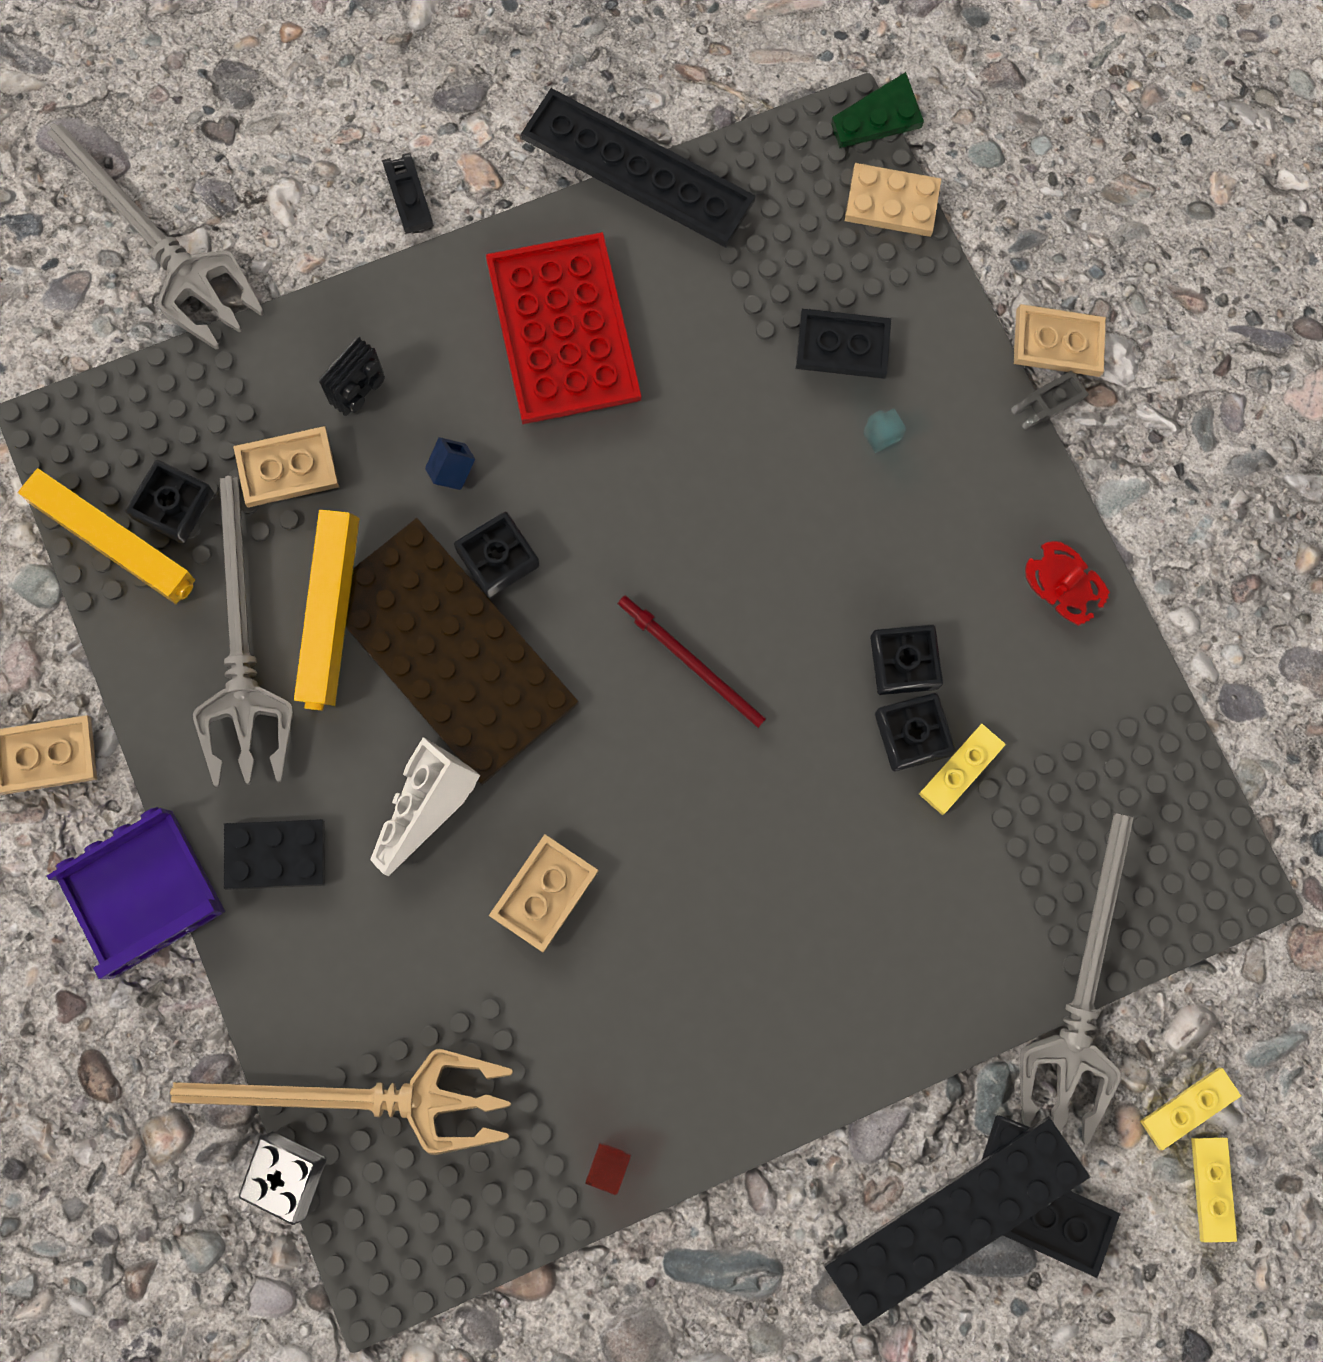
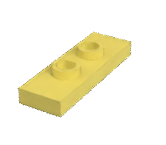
M983 724L979 725L922 789L919 795L941 815H944L1006 744Z
M1218 1067L1140 1120L1157 1148L1164 1150L1240 1098L1241 1094L1224 1069Z
M1191 1138L1200 1241L1204 1243L1237 1242L1228 1138Z

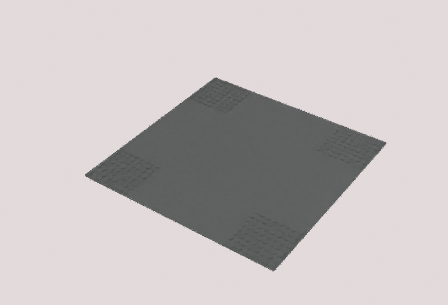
M864 73L668 148V150L756 195L755 202L727 248L592 177L260 304L264 315H259L250 308L238 312L234 316L241 328V332H237L221 322V320L209 323L207 325L216 339L219 349H214L196 336L186 332L0 403V428L22 486L37 468L186 569L195 579L191 593L185 599H181L176 605L29 504L144 810L147 811L151 808L159 807L173 811L225 910V913L191 932L248 1085L372 1089L376 1086L377 1082L383 1083L385 1090L389 1089L391 1083H395L396 1089L400 1090L404 1083L410 1084V1080L423 1062L436 1049L447 1050L510 1068L513 1071L511 1076L487 1080L478 1069L448 1067L443 1069L438 1083L440 1090L473 1098L490 1095L509 1101L511 1106L489 1112L473 1108L439 1114L435 1119L438 1137H475L482 1128L507 1133L509 1139L438 1155H430L423 1149L408 1119L401 1118L400 1111H396L393 1117H389L388 1111L384 1110L381 1117H374L372 1111L362 1109L256 1106L266 1133L273 1131L326 1157V1163L306 1219L302 1220L300 1224L346 1346L351 1353L359 1352L1066 1024L1063 1018L1071 1016V1012L1067 1011L1065 1007L1075 997L1114 813L1134 818L1094 1001L1096 1010L1303 913V907L1054 425L1049 419L1045 422L1041 421L1025 431L1022 424L1028 417L1037 414L1035 410L1030 406L1020 414L1014 415L1011 411L1012 407L1028 397L1035 389L1023 365L1014 364V348L939 203L937 204L934 229L931 237L844 221L855 163L924 175L903 133L839 148L831 125L832 117L879 89L874 77L870 73ZM603 232L640 387L641 401L522 424L486 254ZM802 308L891 318L886 378L795 369ZM361 337L362 341L365 340L366 344H370L371 348H375L384 371L385 379L378 389H371L364 397L365 402L357 412H351L349 415L344 416L343 412H339L338 408L335 409L333 405L329 404L319 383V378L355 338ZM325 426L339 488L247 507L244 501L233 446ZM438 437L465 443L475 458L461 490L433 484L425 470ZM155 460H160L209 484L214 491L213 497L184 544L131 519L125 512ZM232 476V478H239L249 652L257 659L256 665L251 667L257 671V675L251 679L257 681L259 687L288 701L292 705L293 719L282 780L278 783L270 760V756L279 749L278 718L261 714L255 718L250 749L255 762L249 785L245 783L238 762L241 747L233 719L225 717L211 722L212 752L214 756L223 762L220 785L216 788L213 785L194 724L193 712L198 706L222 689H225V684L231 680L225 676V672L230 668L224 665V659L230 655L220 478ZM167 499L165 501V504L168 507L169 505H173L176 500L173 499L172 501H170ZM319 510L349 512L360 518L353 568L415 518H418L481 591L482 589L457 553L454 542L506 511L538 557L539 567L488 599L575 696L579 704L486 783L481 785L477 781L474 790L469 793L465 802L399 867L387 876L370 859L384 823L393 817L396 804H393L392 801L396 793H402L407 780L403 773L408 761L423 737L455 757L457 756L346 627L335 706L324 705V711L304 709L305 702L294 701ZM1057 541L1070 546L1088 565V569L1084 570V572L1088 574L1090 570L1095 571L1110 591L1108 594L1109 598L1106 599L1107 603L1102 608H1098L1097 605L1100 598L1097 601L1091 600L1087 602V612L1085 615L1094 613V618H1091L1085 624L1077 626L1062 617L1055 610L1060 602L1056 601L1054 605H1051L1045 599H1041L1033 591L1026 579L1025 567L1029 558L1041 560L1044 557V551L1041 549V546L1046 542ZM496 550L491 552V559L496 558L499 560L503 557V552L498 553ZM1061 551L1054 552L1055 554H1063L1071 557L1067 553ZM1035 571L1037 583L1041 590L1044 591L1039 583L1038 571ZM1090 581L1093 594L1097 596V586L1093 581ZM626 595L643 611L647 609L656 617L655 621L763 715L766 718L764 723L757 728L647 630L642 631L634 623L635 619L617 604L619 600ZM1066 607L1073 614L1081 613L1079 609ZM934 625L936 627L943 685L938 690L879 695L877 693L870 639L873 631L878 629ZM903 654L900 661L904 662L905 666H909L913 659H908L906 654ZM937 693L956 751L981 724L987 727L1006 745L944 815H941L919 793L951 757L896 772L892 771L875 717V712L878 708ZM913 726L908 731L909 735L914 736L915 739H918L919 735L922 734L921 730H915ZM317 819L325 821V886L224 889L225 823ZM544 834H546L598 869L599 872L545 952L542 953L492 919L489 914Z

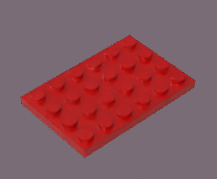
M603 232L486 254L522 424L641 401L640 387Z

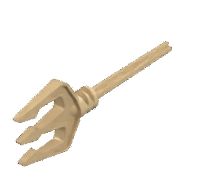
M436 1049L423 1062L410 1080V1084L404 1083L400 1090L396 1089L395 1083H391L389 1089L385 1090L383 1083L377 1082L376 1086L372 1089L173 1082L170 1095L171 1103L362 1109L372 1111L374 1117H381L384 1110L388 1111L389 1117H393L396 1111H400L401 1118L408 1119L423 1149L430 1155H438L509 1139L507 1133L482 1128L475 1137H438L435 1119L439 1114L473 1108L489 1112L511 1106L509 1101L490 1095L473 1098L440 1090L438 1083L443 1069L447 1067L478 1069L487 1080L511 1076L513 1071L510 1068L447 1050Z

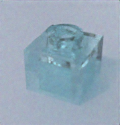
M895 409L886 413L881 410L868 418L863 434L876 453L900 441L906 431V427Z

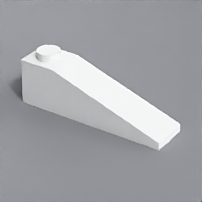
M424 737L405 767L403 775L407 777L402 793H396L392 801L393 804H396L393 817L384 823L370 859L387 876L399 867L465 802L469 793L474 790L476 782L480 777L476 771L459 758Z

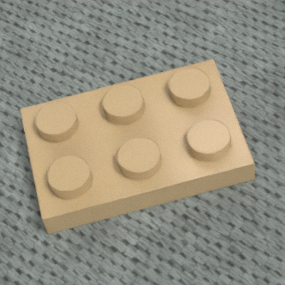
M855 163L844 221L931 237L934 229L941 178Z
M1020 304L1016 309L1014 364L1063 372L1073 371L1076 374L1100 377L1104 373L1106 317Z
M325 426L233 446L244 501L247 507L339 488Z
M88 715L0 729V795L97 780L92 721Z
M544 834L489 916L544 953L599 870Z

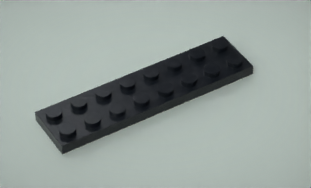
M550 88L521 133L522 140L725 248H727L755 202L756 195L553 88Z
M1048 1116L825 1263L824 1267L862 1326H865L1089 1179L1090 1175L1052 1119Z

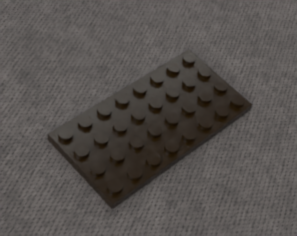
M415 518L353 568L346 619L347 630L452 752L480 775L477 781L481 785L486 783L579 704L575 696L418 518Z

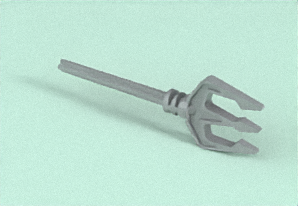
M61 123L50 125L51 130L47 134L153 248V258L158 263H161V267L164 270H167L168 275L158 299V306L166 318L214 349H219V345L208 325H195L179 309L187 297L194 296L216 311L221 322L237 332H241V328L231 308L221 303L210 285L211 279L224 273L229 274L243 290L241 298L243 304L259 315H264L260 303L231 252L224 250L193 254L192 256L186 253V249L180 246L175 237H166Z
M225 476V478H220L230 655L224 659V665L230 668L225 672V676L231 680L225 684V689H222L198 706L193 712L194 724L213 785L216 788L220 785L223 762L214 756L212 752L211 722L225 717L233 719L241 747L238 762L245 783L249 785L255 762L250 753L255 718L260 714L278 718L279 749L270 756L274 775L278 783L282 780L293 719L292 705L288 701L259 687L258 682L251 679L257 675V671L251 668L256 665L257 659L249 652L239 478Z
M1114 813L1075 997L1065 1007L1067 1011L1071 1012V1016L1064 1017L1063 1021L1069 1025L1060 1030V1035L1055 1034L1024 1046L1019 1056L1021 1122L1029 1127L1038 1111V1107L1031 1100L1036 1069L1039 1064H1057V1103L1051 1109V1117L1060 1133L1069 1118L1067 1106L1082 1073L1089 1070L1100 1076L1093 1110L1082 1116V1141L1085 1145L1090 1143L1122 1076L1120 1070L1092 1044L1093 1037L1088 1034V1031L1096 1029V1026L1091 1024L1090 1020L1098 1018L1099 1011L1094 1007V1001L1134 818Z

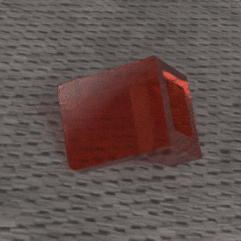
M599 1142L585 1184L614 1195L618 1194L631 1154Z

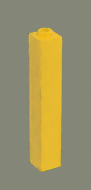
M37 468L17 492L29 504L177 605L181 599H185L191 593L195 579L186 569Z
M319 510L294 695V701L305 702L304 709L324 711V705L335 706L360 520L359 517L349 512Z

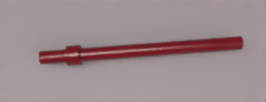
M626 595L619 600L617 604L635 619L634 623L642 631L647 630L757 728L764 723L766 718L660 626L655 621L656 617L647 609L643 611Z

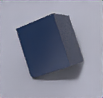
M438 437L425 470L433 484L461 490L475 458L465 443Z

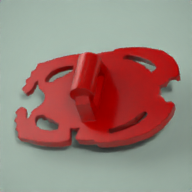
M1057 541L1044 543L1041 546V549L1044 551V557L1041 560L1029 558L1026 563L1025 575L1030 587L1041 599H1045L1049 604L1054 605L1056 601L1060 602L1055 610L1062 617L1077 626L1085 624V622L1094 618V613L1085 615L1087 612V602L1091 600L1097 601L1100 598L1097 605L1098 608H1102L1107 603L1106 599L1109 598L1108 594L1110 591L1095 571L1090 570L1088 574L1084 572V570L1088 569V565L1070 546ZM1061 551L1067 553L1071 557L1063 554H1055L1054 552ZM1035 571H1038L1039 583L1044 591L1041 590L1037 583ZM1090 581H1093L1097 586V596L1093 594ZM1066 607L1079 609L1081 613L1073 614Z

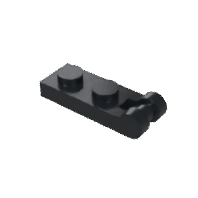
M411 153L402 154V158L392 161L391 158L382 160L405 234L433 227L431 214ZM405 169H406V172H404V173H400V174H396V173H395V172H398V171H401V170H405Z

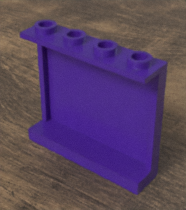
M155 807L145 811L140 816L141 820L132 825L125 824L118 827L112 832V837L104 842L97 841L84 848V854L77 858L71 857L61 861L55 866L57 870L46 875L48 880L58 881L99 962L97 966L93 967L98 979H114L225 913L207 875L171 810Z

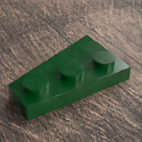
M906 72L833 116L831 121L839 148L920 129L924 123Z

